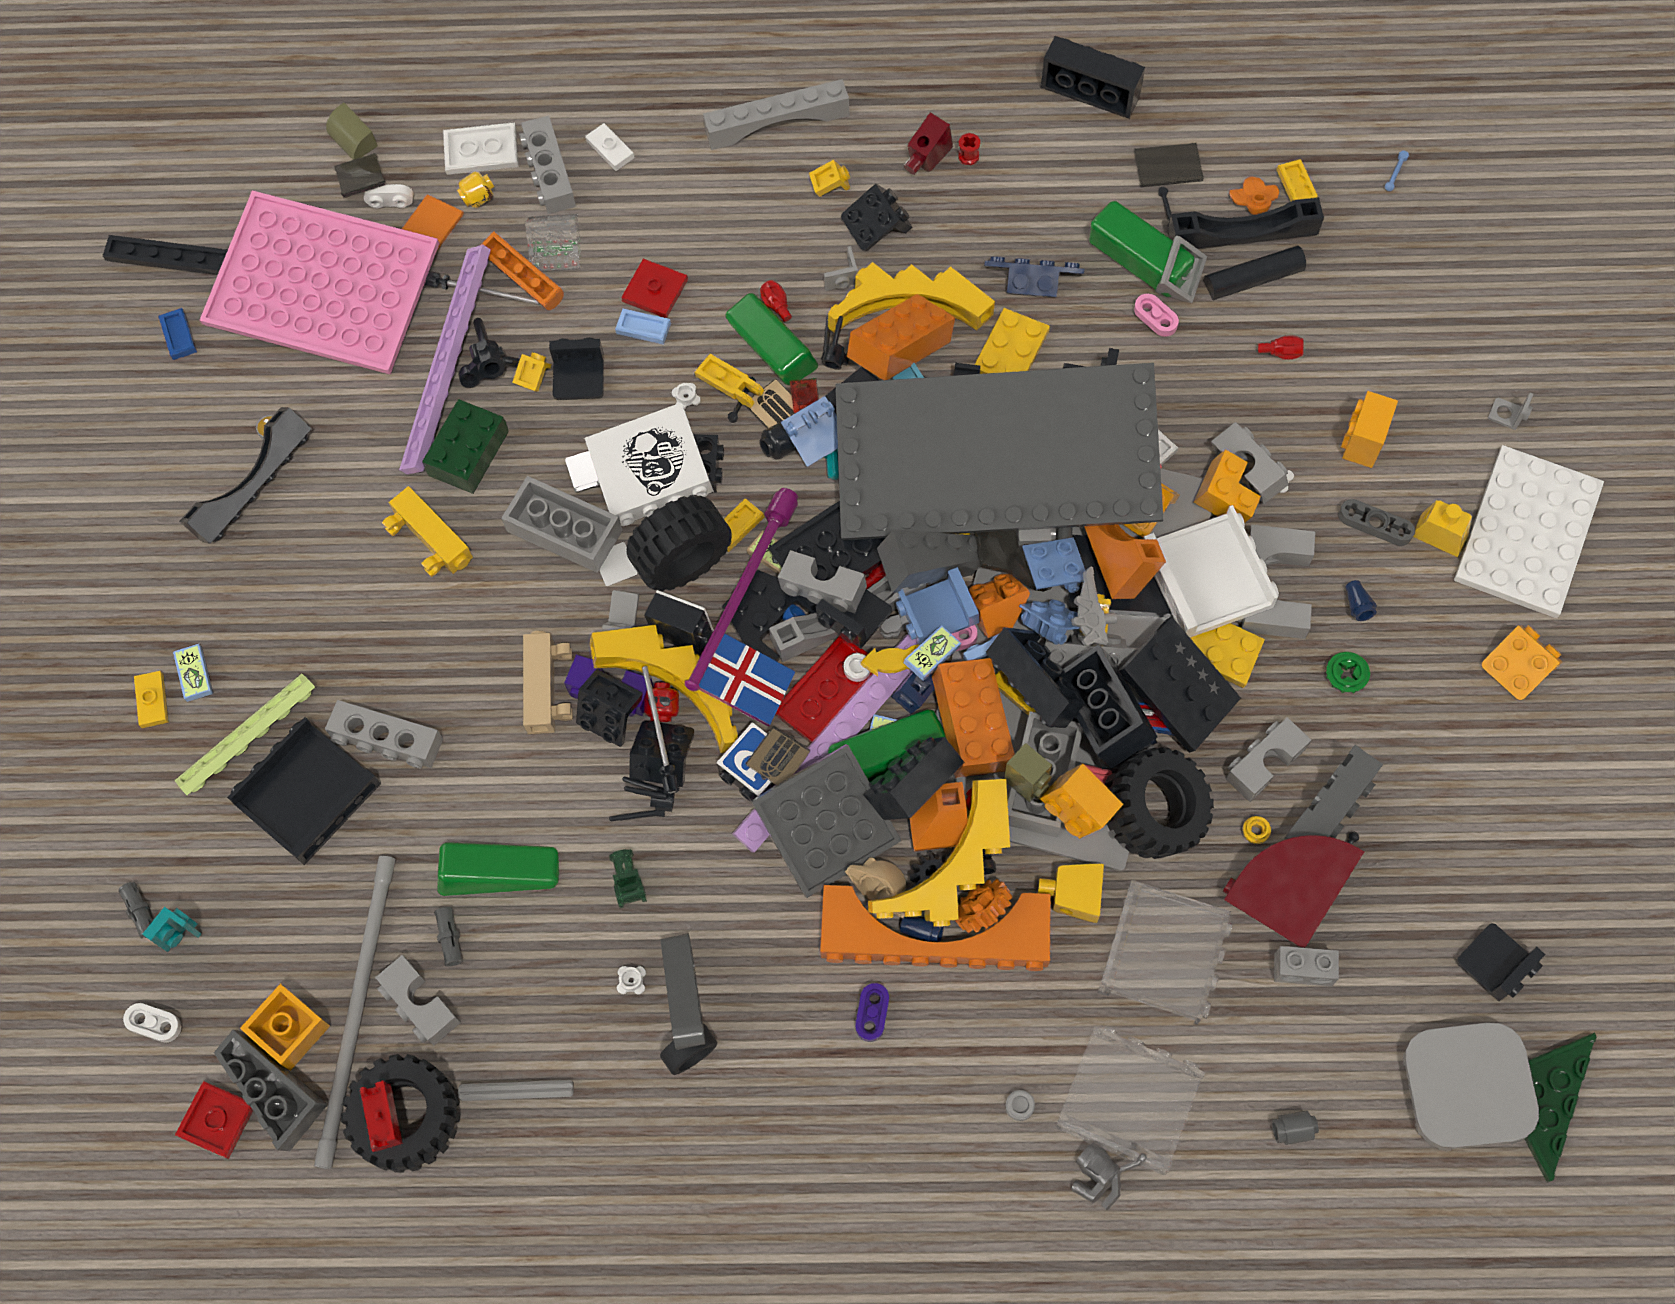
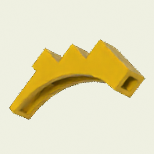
M872 262L866 268H861L856 274L855 289L850 290L846 298L839 305L835 304L829 310L828 328L835 332L839 316H843L842 329L849 323L867 314L891 309L918 294L977 331L994 315L995 301L951 266L944 273L940 272L932 281L912 264L907 269L899 271L893 279Z
M656 625L591 633L589 645L594 668H622L643 673L642 667L647 666L649 675L670 683V685L689 698L700 710L715 734L720 753H725L738 739L736 726H732L730 717H732V707L700 690L690 691L685 686V681L689 680L699 660V655L694 654L693 645L664 649L662 634L657 633Z
M1006 779L972 781V803L967 825L958 845L946 862L928 879L912 889L892 897L868 901V912L876 913L877 918H893V912H905V917L922 916V910H924L925 920L933 921V926H950V920H959L957 885H959V890L976 889V884H983V849H985V854L1002 853V848L1010 847Z

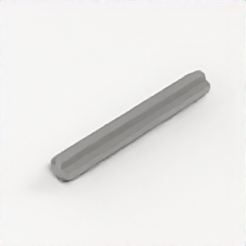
M571 1080L459 1085L458 1096L461 1101L573 1096L574 1085Z

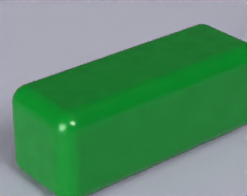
M1117 201L1108 203L1092 220L1089 234V242L1094 247L1156 290L1165 270L1173 243L1172 239ZM1181 246L1179 247L1169 278V282L1178 288L1186 281L1182 280V277H1186L1190 270H1193L1195 261L1193 254ZM1161 293L1165 297H1172L1169 293Z
M754 293L745 295L726 312L725 317L735 331L785 385H794L818 368V362L808 347Z
M927 709L834 743L828 748V754L845 744L849 745L866 778L871 783L876 777L883 776L889 770L887 766L894 759L902 757L907 752L905 748L916 739L925 740L929 737L946 738L936 713L933 710Z
M446 842L439 848L437 892L442 896L552 889L559 882V857L555 847Z

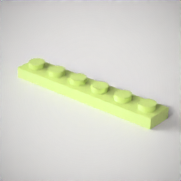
M303 674L299 675L174 780L186 795L201 789L208 777L221 772L226 767V762L234 755L242 754L253 739L262 737L267 733L272 723L285 718L289 714L291 707L297 702L306 700L311 695V691L315 686Z

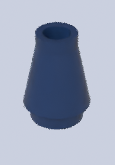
M1359 580L1349 582L1345 589L1348 595L1351 616L1355 617L1357 621L1371 619L1377 613V604L1363 588Z
M904 917L900 927V933L927 942H941L944 926H933V921H926L925 918Z

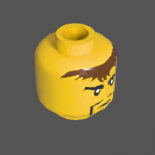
M474 171L458 183L459 189H457V192L467 207L471 205L473 208H479L493 198L491 189L495 186L487 174L482 176L478 171Z

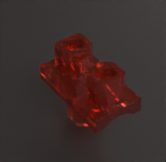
M817 378L790 381L794 414L819 400Z

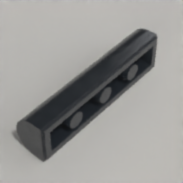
M1296 245L1204 276L1203 282L1212 300H1216L1305 271L1306 257L1302 248Z

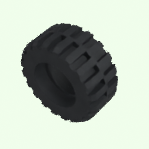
M700 495L683 496L676 501L666 503L660 509L657 508L653 511V514L649 517L646 516L641 521V524L636 526L633 530V535L629 536L626 554L647 587L658 591H664L665 589L670 591L676 587H683L690 581L697 580L700 575L706 574L711 570L710 568L716 565L721 560L720 558L728 551L732 532L711 500Z
M1160 747L1158 749L1151 748L1132 755L1112 769V774L1108 775L1105 781V786L1123 803L1121 808L1107 822V826L1110 831L1113 830L1115 832L1114 838L1119 844L1125 843V849L1132 854L1137 853L1139 857L1160 859L1188 851V849L1200 843V838L1206 836L1209 830L1206 825L1212 822L1213 814L1210 813V810L1214 808V800L1210 799L1209 792H1212L1210 783L1206 784L1204 780L1206 775L1202 769L1198 770L1195 767L1197 763L1190 757L1185 759V754L1178 750L1172 751L1170 748ZM1149 780L1157 783L1168 797L1170 819L1166 827L1159 824L1148 811L1145 801V790Z
M399 1054L390 1055L387 1061L382 1058L373 1061L375 1067L370 1070L367 1067L363 1068L359 1072L362 1076L358 1082L352 1080L348 1087L352 1090L350 1097L344 1096L342 1105L346 1107V1112L341 1113V1123L346 1125L343 1133L345 1138L351 1142L350 1147L367 1162L380 1169L392 1170L395 1173H404L407 1169L413 1172L421 1169V1165L424 1163L432 1164L436 1161L435 1155L439 1152L444 1154L449 1148L446 1145L449 1138L454 1139L457 1133L454 1125L455 1122H460V1113L457 1111V1106L460 1103L458 1096L453 1091L455 1089L454 1086L433 1064L425 1059L420 1060L413 1055L407 1054L405 1057H401ZM384 1080L391 1086L392 1092L402 1087H413L419 1090L426 1099V1115L418 1130L411 1136L402 1139L403 1144L372 1152L360 1088L376 1087V1082Z

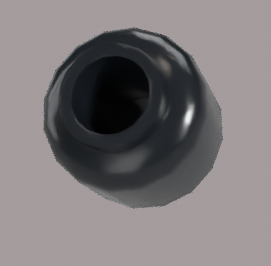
M781 422L762 432L759 443L761 450L767 457L779 460L796 451V447Z

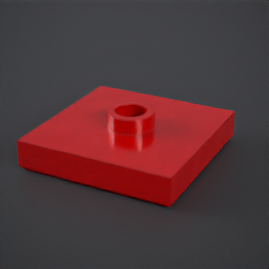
M643 258L621 297L622 302L667 318L686 285L688 276Z
M203 1081L175 1136L229 1159L253 1113V1109L247 1105L243 1098Z

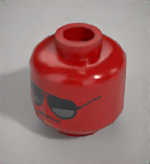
M654 683L652 690L659 721L672 722V718L676 717L679 713V692L675 689H670V683ZM646 691L644 714L650 717V721H654L648 692Z

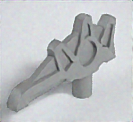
M1089 567L1083 573L1084 583L1081 594L1074 600V603L1078 606V617L1073 618L1071 623L1073 626L1080 627L1085 635L1081 640L1084 646L1092 643L1106 646L1108 645V638L1105 626L1106 624H1115L1117 622V615L1115 613L1104 614V611L1101 609L1093 575L1094 570L1093 567Z

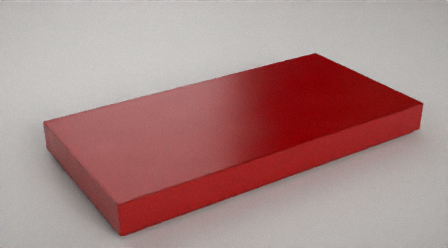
M839 636L782 699L775 716L808 742L812 743L868 679L867 677L860 682L848 679L844 673L846 658L855 653L865 656L869 653L862 648H858L853 643L846 642Z

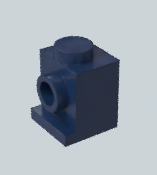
M911 671L891 697L912 714L922 706L933 692L932 675L930 674L922 681Z

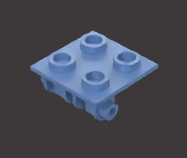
M826 396L781 422L807 467L838 449L837 415L834 412L835 409L832 403L827 400Z
M1074 537L1022 546L1036 589L1064 585L1065 589L1071 593L1079 590L1080 583L1084 582L1083 573L1085 568Z
M1052 599L1050 602L1033 601L1032 603L1020 604L1019 606L1025 610L1021 615L1023 624L1041 636L1046 637L1055 645L1065 643L1067 630L1080 629V627L1073 626L1071 623L1073 618L1078 617V612L1070 611L1059 600Z

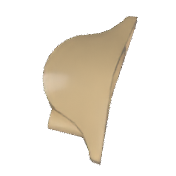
M868 858L863 866L850 865L845 871L855 886L869 901L888 898L905 892L906 880L902 871L888 861H876L874 858ZM893 912L894 915L901 918L905 917V912Z

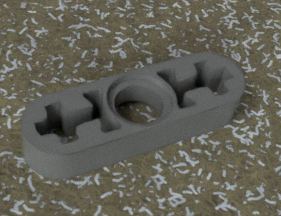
M1356 499L1346 500L1338 513L1339 519L1343 524L1397 546L1407 545L1415 534V527L1410 521ZM1350 508L1355 510L1353 517L1348 515ZM1366 513L1367 516L1364 522H1362L1361 519L1363 517V514ZM1378 517L1383 521L1384 526L1375 528L1370 524L1369 519ZM1389 523H1391L1392 526L1390 528V531L1387 532L1386 529L1388 528ZM1400 528L1405 530L1403 537L1398 535Z

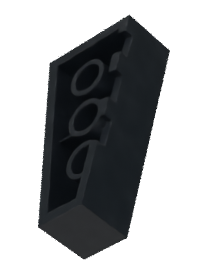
M1004 627L986 651L992 659V664L1007 676L1008 683L1013 688L1019 690L1024 696V702L1035 709L1040 715V721L1050 728H1066L1085 705V702L1071 681L1061 677L1060 674L1063 669L1058 663L1049 659L1051 652L1047 646L1043 645L1041 647L1038 642L1041 637L1038 633L1030 630Z

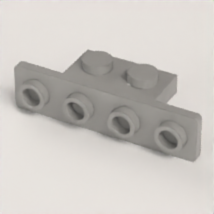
M1083 632L1078 633V635H1071V642H1065L1062 645H1055L1051 641L1045 642V646L1051 652L1049 659L1058 663L1062 669L1098 644L1092 643L1084 646L1081 641L1085 637ZM1109 634L1107 635L1108 645L1100 646L1114 659L1120 670L1139 648L1127 647L1126 640L1121 639V636Z

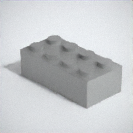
M529 476L526 477L501 518L507 532L596 573L600 570L622 532L618 516Z
M1030 711L1022 746L1027 743L1052 764L1050 771L1052 777L1047 783L1051 786L1059 776L1074 768L1083 729L1080 723L1073 721L1066 728L1047 727L1040 721L1038 713ZM1011 787L1008 799L1009 826L1058 837L1062 821L1047 811L1045 804L1040 798L1035 796L1031 802H1028Z

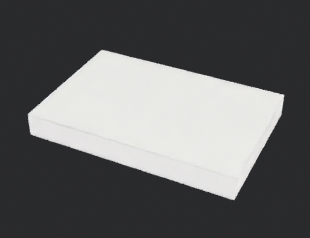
M515 122L443 130L445 171L447 175L519 167Z

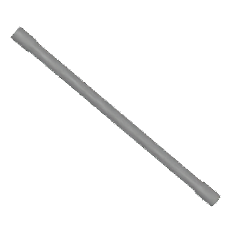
M379 856L374 878L375 885L322 1137L319 1140L314 1167L332 1169L337 1145L336 1137L343 1108L342 1102L346 1094L386 896L396 860L389 856Z

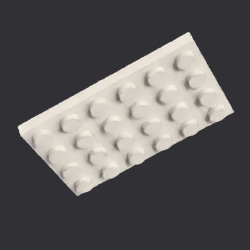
M1502 445L1453 581L1558 618L1561 614L1604 481Z

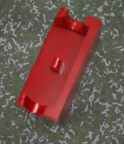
M384 1080L376 1082V1087L360 1088L372 1152L403 1144L392 1088Z

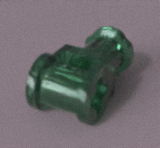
M631 849L619 850L609 855V860L613 862L616 875H613L614 890L620 909L624 908L625 904L636 901L647 902L642 879L638 870L634 868L632 860L634 852Z

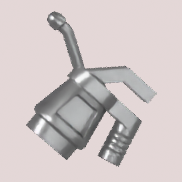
M1092 1143L1082 1152L1076 1163L1081 1167L1082 1173L1096 1181L1097 1184L1092 1189L1077 1180L1072 1186V1191L1095 1203L1112 1186V1192L1101 1204L1106 1210H1109L1121 1196V1173L1139 1166L1146 1160L1147 1156L1142 1153L1136 1161L1119 1167L1117 1164H1114L1104 1148Z

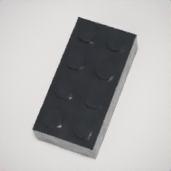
M1054 36L1044 56L1041 88L1130 119L1140 98L1145 67L1136 62H1130L1115 55L1095 50L1092 47L1072 42L1069 39Z
M1099 644L1063 669L1060 674L1061 677L1071 681L1085 702V705L1077 713L1076 718L1097 756L1111 769L1158 738L1126 680L1119 672L1114 659Z

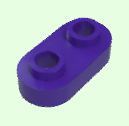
M871 983L864 987L861 992L855 1027L859 1038L866 1042L877 1041L884 1032L889 1005V993L881 984ZM877 995L881 1000L878 1004H872L869 1000L870 997ZM872 1023L876 1028L873 1032H867L864 1029L865 1025Z

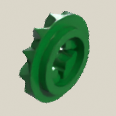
M1341 652L1334 655L1326 667V678L1331 682L1332 688L1336 687L1341 690V693L1352 692L1354 694L1364 689L1370 679L1369 665L1364 658L1353 652ZM1355 667L1351 675L1352 678L1348 676L1341 679L1344 672L1342 669L1347 671Z

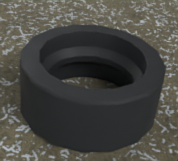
M703 1024L706 1044L676 1050L673 1040L661 1052L660 1058L671 1074L677 1075L690 1069L716 1048L718 1042L706 1025Z

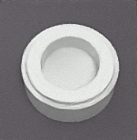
M855 653L846 658L844 673L851 681L860 682L869 676L870 671L861 666V661L866 657L865 655Z

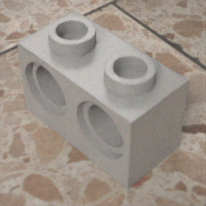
M1280 946L1274 954V982L1332 987L1339 979V951Z

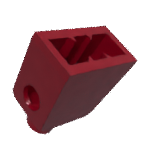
M931 112L907 145L910 158L904 164V168L910 174L915 175L920 168L931 172L953 148L950 124Z

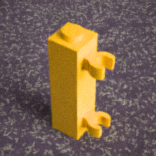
M409 486L388 502L394 515H390L382 521L386 531L391 536H394L405 524L434 554L421 563L425 568L424 570L431 577L436 575L443 565L454 574L469 564L473 557L468 546Z

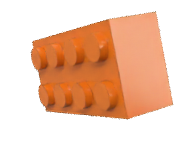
M916 294L851 331L847 357L882 380H888L910 367L913 363H917L950 343L955 317L926 300V298Z
M992 659L939 664L932 676L945 736L965 762L954 773L955 778L1005 772L1007 762L1015 754Z

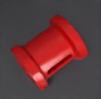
M966 133L959 139L960 150L958 159L964 165H974L979 161L978 149L981 142L977 135Z

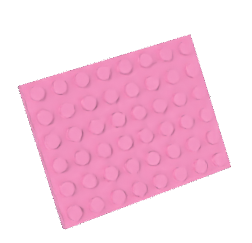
M252 191L201 315L200 322L203 325L391 374L438 249L439 241L437 238Z

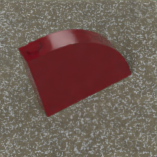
M1304 835L1279 841L1256 855L1245 866L1237 880L1232 877L1222 891L1227 894L1224 900L1299 947L1305 948L1365 851L1348 842L1328 836Z

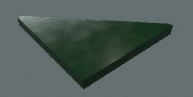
M1595 1033L1528 1060L1538 1103L1539 1120L1535 1129L1525 1138V1141L1547 1183L1553 1181L1556 1175V1167L1559 1158H1561L1568 1127L1577 1105L1578 1094L1588 1068L1591 1050L1597 1038Z

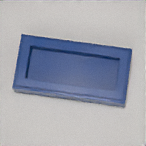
M183 308L158 316L170 356L173 360L197 352Z

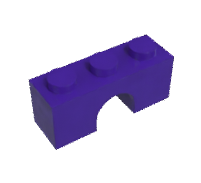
M576 654L564 684L569 695L575 699H578L579 688L596 669L604 672L603 668H594L592 659ZM626 670L621 682L643 693L642 701L629 716H634L635 714L643 716L644 699L647 691L644 676ZM650 678L652 688H654L652 679Z

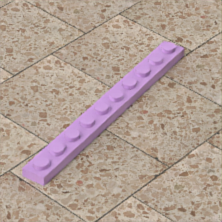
M485 245L467 249L399 469L405 474L423 472L424 466L422 461L434 442L435 430L441 419L442 407L448 396L449 384L455 373L456 361L462 350L461 345L464 335L468 330L471 312L475 307L477 292L481 287V279L488 265L490 249Z
M906 634L895 648L906 650L918 643L916 639L911 640L909 634ZM905 669L897 673H882L878 671V677L872 673L806 748L809 754L793 775L827 756L828 748L832 744L856 736L912 670ZM753 809L732 835L751 852H755L767 839L769 833L756 810Z

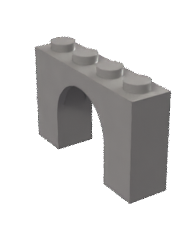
M1261 525L1250 526L1247 535L1253 538L1256 545L1255 551L1259 559L1262 558L1266 566L1276 563L1301 566L1310 565L1314 557L1315 531ZM1277 600L1273 608L1240 619L1237 622H1241V628L1251 633L1305 639L1310 630L1312 604Z

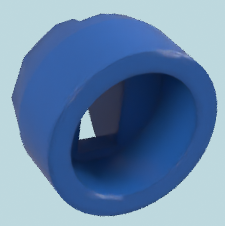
M790 605L783 614V621L806 614L800 607Z

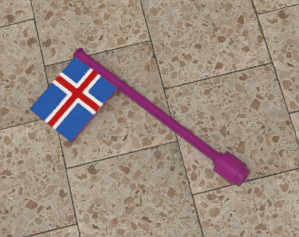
M781 488L775 492L764 514L768 524L689 680L685 681V686L690 691L700 690L768 727L778 710L795 671L728 636L725 632L777 528L785 527L789 524L798 506V495L788 488Z

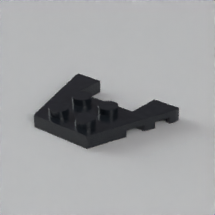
M757 570L730 623L743 644L778 662L780 656L762 642L769 633V628L777 625L783 619V614L790 605H799L809 614L817 613L816 609L812 611L802 596L786 594L780 587L778 577ZM729 599L722 605V610H723V611H724V609H725V607H726V605H727Z

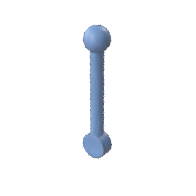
M1401 151L1399 153V161L1390 181L1385 184L1387 191L1394 189L1395 179L1403 162L1408 159V152Z

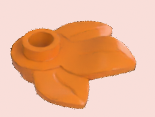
M1251 176L1244 180L1243 188L1230 190L1229 196L1234 203L1247 206L1249 212L1256 215L1268 211L1271 207V202L1279 197V189L1276 185L1266 186L1263 180Z

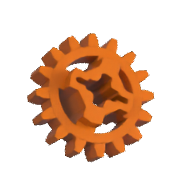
M995 879L993 882L987 880L983 886L977 884L976 889L968 891L967 897L960 899L961 904L958 905L959 920H955L962 930H966L967 933H970L972 930L977 933L983 926L987 929L998 921L997 917L1006 913L1004 909L1011 905L1009 901L1012 898L1010 890L1003 881L999 882L998 879Z

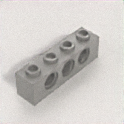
M549 115L522 122L521 125L524 133L519 135L523 148L528 147L529 152L525 153L528 166H534L535 171L531 172L534 186H540L541 191H537L540 206L545 205L548 214L576 207Z
M337 700L325 727V730L331 737V741L342 746H346L347 743L356 745L358 750L365 753L376 751L381 753L382 757L392 761H396L399 758L405 760L408 765L421 769L422 766L432 768L443 741L441 734L436 729ZM364 725L360 732L353 733L357 726ZM382 733H389L386 739L378 741ZM414 740L411 747L403 748L405 742Z

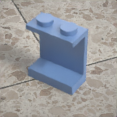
M958 567L948 571L947 580L907 596L903 589L898 592L899 601L895 602L900 616H906L909 624L906 625V629L910 639H916L919 645L941 625L953 634L979 623V612Z

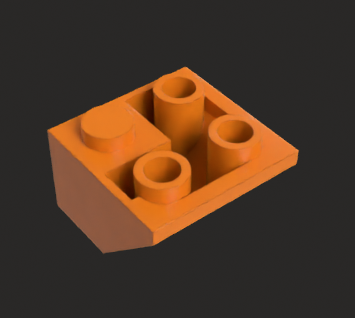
M1011 573L997 575L992 581L973 585L968 590L979 612V623L977 626L988 638L1000 634L1004 627L1013 628L1022 611V608L1019 607L1020 604H1025L1030 595L1029 589Z
M963 782L943 784L909 818L914 852L956 847L968 821Z

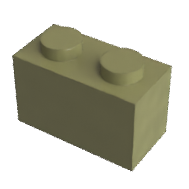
M1025 743L1007 762L1004 779L1028 802H1031L1035 796L1040 798L1048 790L1050 785L1047 783L1052 777L1050 775L1052 764Z

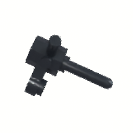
M475 318L473 321L478 343L472 344L469 347L472 361L469 365L461 367L458 373L460 383L465 388L477 386L483 378L495 379L503 374L505 366L517 368L520 358L505 356L506 354L502 346L499 347L496 341L488 340L481 318Z

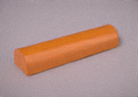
M494 231L481 244L490 249L488 260L545 309L552 310L562 301L564 296L563 290Z

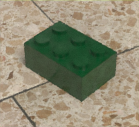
M458 399L422 461L428 476L474 494L509 432L504 417Z

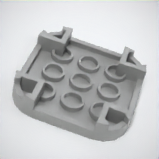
M1500 1023L1437 1028L1420 1032L1410 1040L1403 1054V1066L1406 1068L1416 1119L1415 1127L1419 1136L1421 1135L1428 1144L1443 1151L1507 1143L1511 1145L1521 1142L1535 1129L1539 1120V1110L1527 1053L1521 1037L1512 1028Z

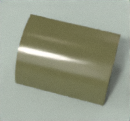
M345 102L339 105L329 116L326 124L327 133L354 162L378 146L373 132Z

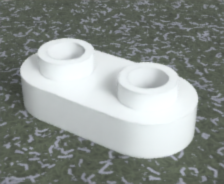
M400 184L369 185L365 188L364 201L373 208H405L413 202V190L408 186Z
M134 1004L124 1014L123 1021L127 1029L160 1042H171L181 1032V1022L178 1017L146 1004ZM145 1015V1021L142 1024H138L139 1017ZM167 1024H171L170 1031L164 1033V1027Z

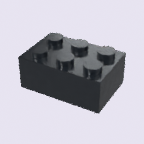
M929 737L925 740L916 739L905 748L907 752L902 757L894 759L887 766L889 770L883 776L876 777L869 784L870 789L864 796L883 820L911 818L965 763L945 737Z

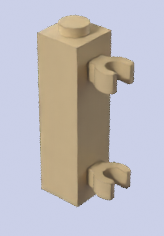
M533 631L531 634H523V726L528 734L555 733V720H573V709L570 703L555 706L554 660H572V648L570 649V643L554 645L551 634L544 631Z

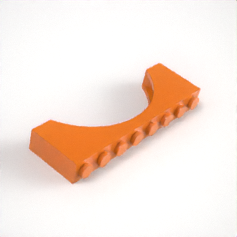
M1118 524L1084 526L1112 599H1135L1166 563L1157 539H1136L1127 534Z
M824 885L821 958H826V961L830 963H842L843 959H853L858 964H871L872 960L883 961L885 965H900V961L912 962L913 966L919 967L928 966L929 963H940L941 967L946 968L957 967V964H969V968L983 969L986 968V965H997V968L1000 970H1013L1014 966H1024L1028 971H1042L1043 967H1048L1050 962V894L1022 893L1017 903L1001 921L973 937L952 942H927L900 935L881 924L865 909L852 886Z

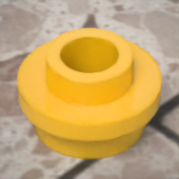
M1253 816L1245 821L1242 831L1244 837L1249 842L1261 844L1269 838L1271 826L1263 817ZM1252 827H1258L1261 830V834H1254Z

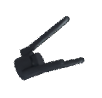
M828 316L826 317L824 348L821 360L822 364L830 369H841L842 364L847 366L850 359L847 357V352L845 354L844 347L838 344L843 316L838 317L833 341L830 346L831 330L828 328Z
M624 776L622 778L624 782L641 787L625 786L624 790L651 797L650 807H655V810L610 816L609 820L622 821L652 816L665 817L666 811H673L675 793L665 794L663 787L629 779V777Z

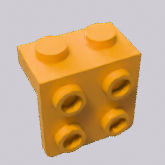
M1518 625L1482 662L1483 669L1518 700L1525 699L1553 670H1556L1563 663L1559 659L1562 654L1551 644L1543 645L1538 640L1541 635L1529 625L1526 628Z

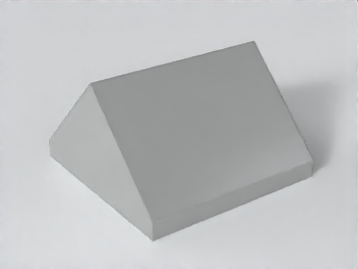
M1175 236L1164 273L1155 292L1159 294L1169 293L1172 298L1193 303L1207 256L1180 236ZM1181 246L1193 254L1195 261L1193 270L1191 269L1186 277H1182V280L1186 281L1178 288L1169 282V278L1179 247Z

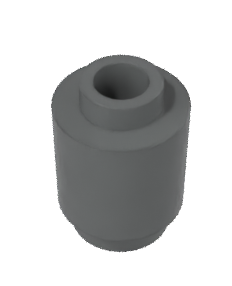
M1307 1110L1279 1115L1278 1119L1272 1120V1129L1277 1143L1284 1142L1285 1145L1312 1141L1315 1139V1134L1319 1132L1316 1117L1314 1115L1311 1116Z

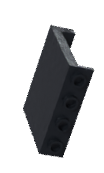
M304 717L300 722L295 723L291 727L289 734L282 741L277 742L271 748L269 755L262 762H258L252 767L250 774L242 782L237 783L232 788L231 794L227 798L291 855L305 865L381 783L368 769L365 770Z

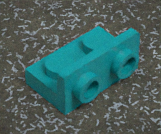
M164 906L142 935L168 952L180 943L185 930L197 938L200 937L201 933L195 929L198 923L178 908L172 912Z

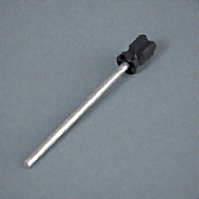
M429 271L424 285L437 288L441 284L442 289L447 290L449 285L456 287L457 282L450 281L449 275L445 274L441 278L440 273ZM482 287L478 290V292L537 305L540 304L533 298Z
M645 666L642 667L664 765L659 768L660 773L665 774V777L662 778L665 794L677 793L680 789L677 775H672V772L675 771V765H669L648 667Z

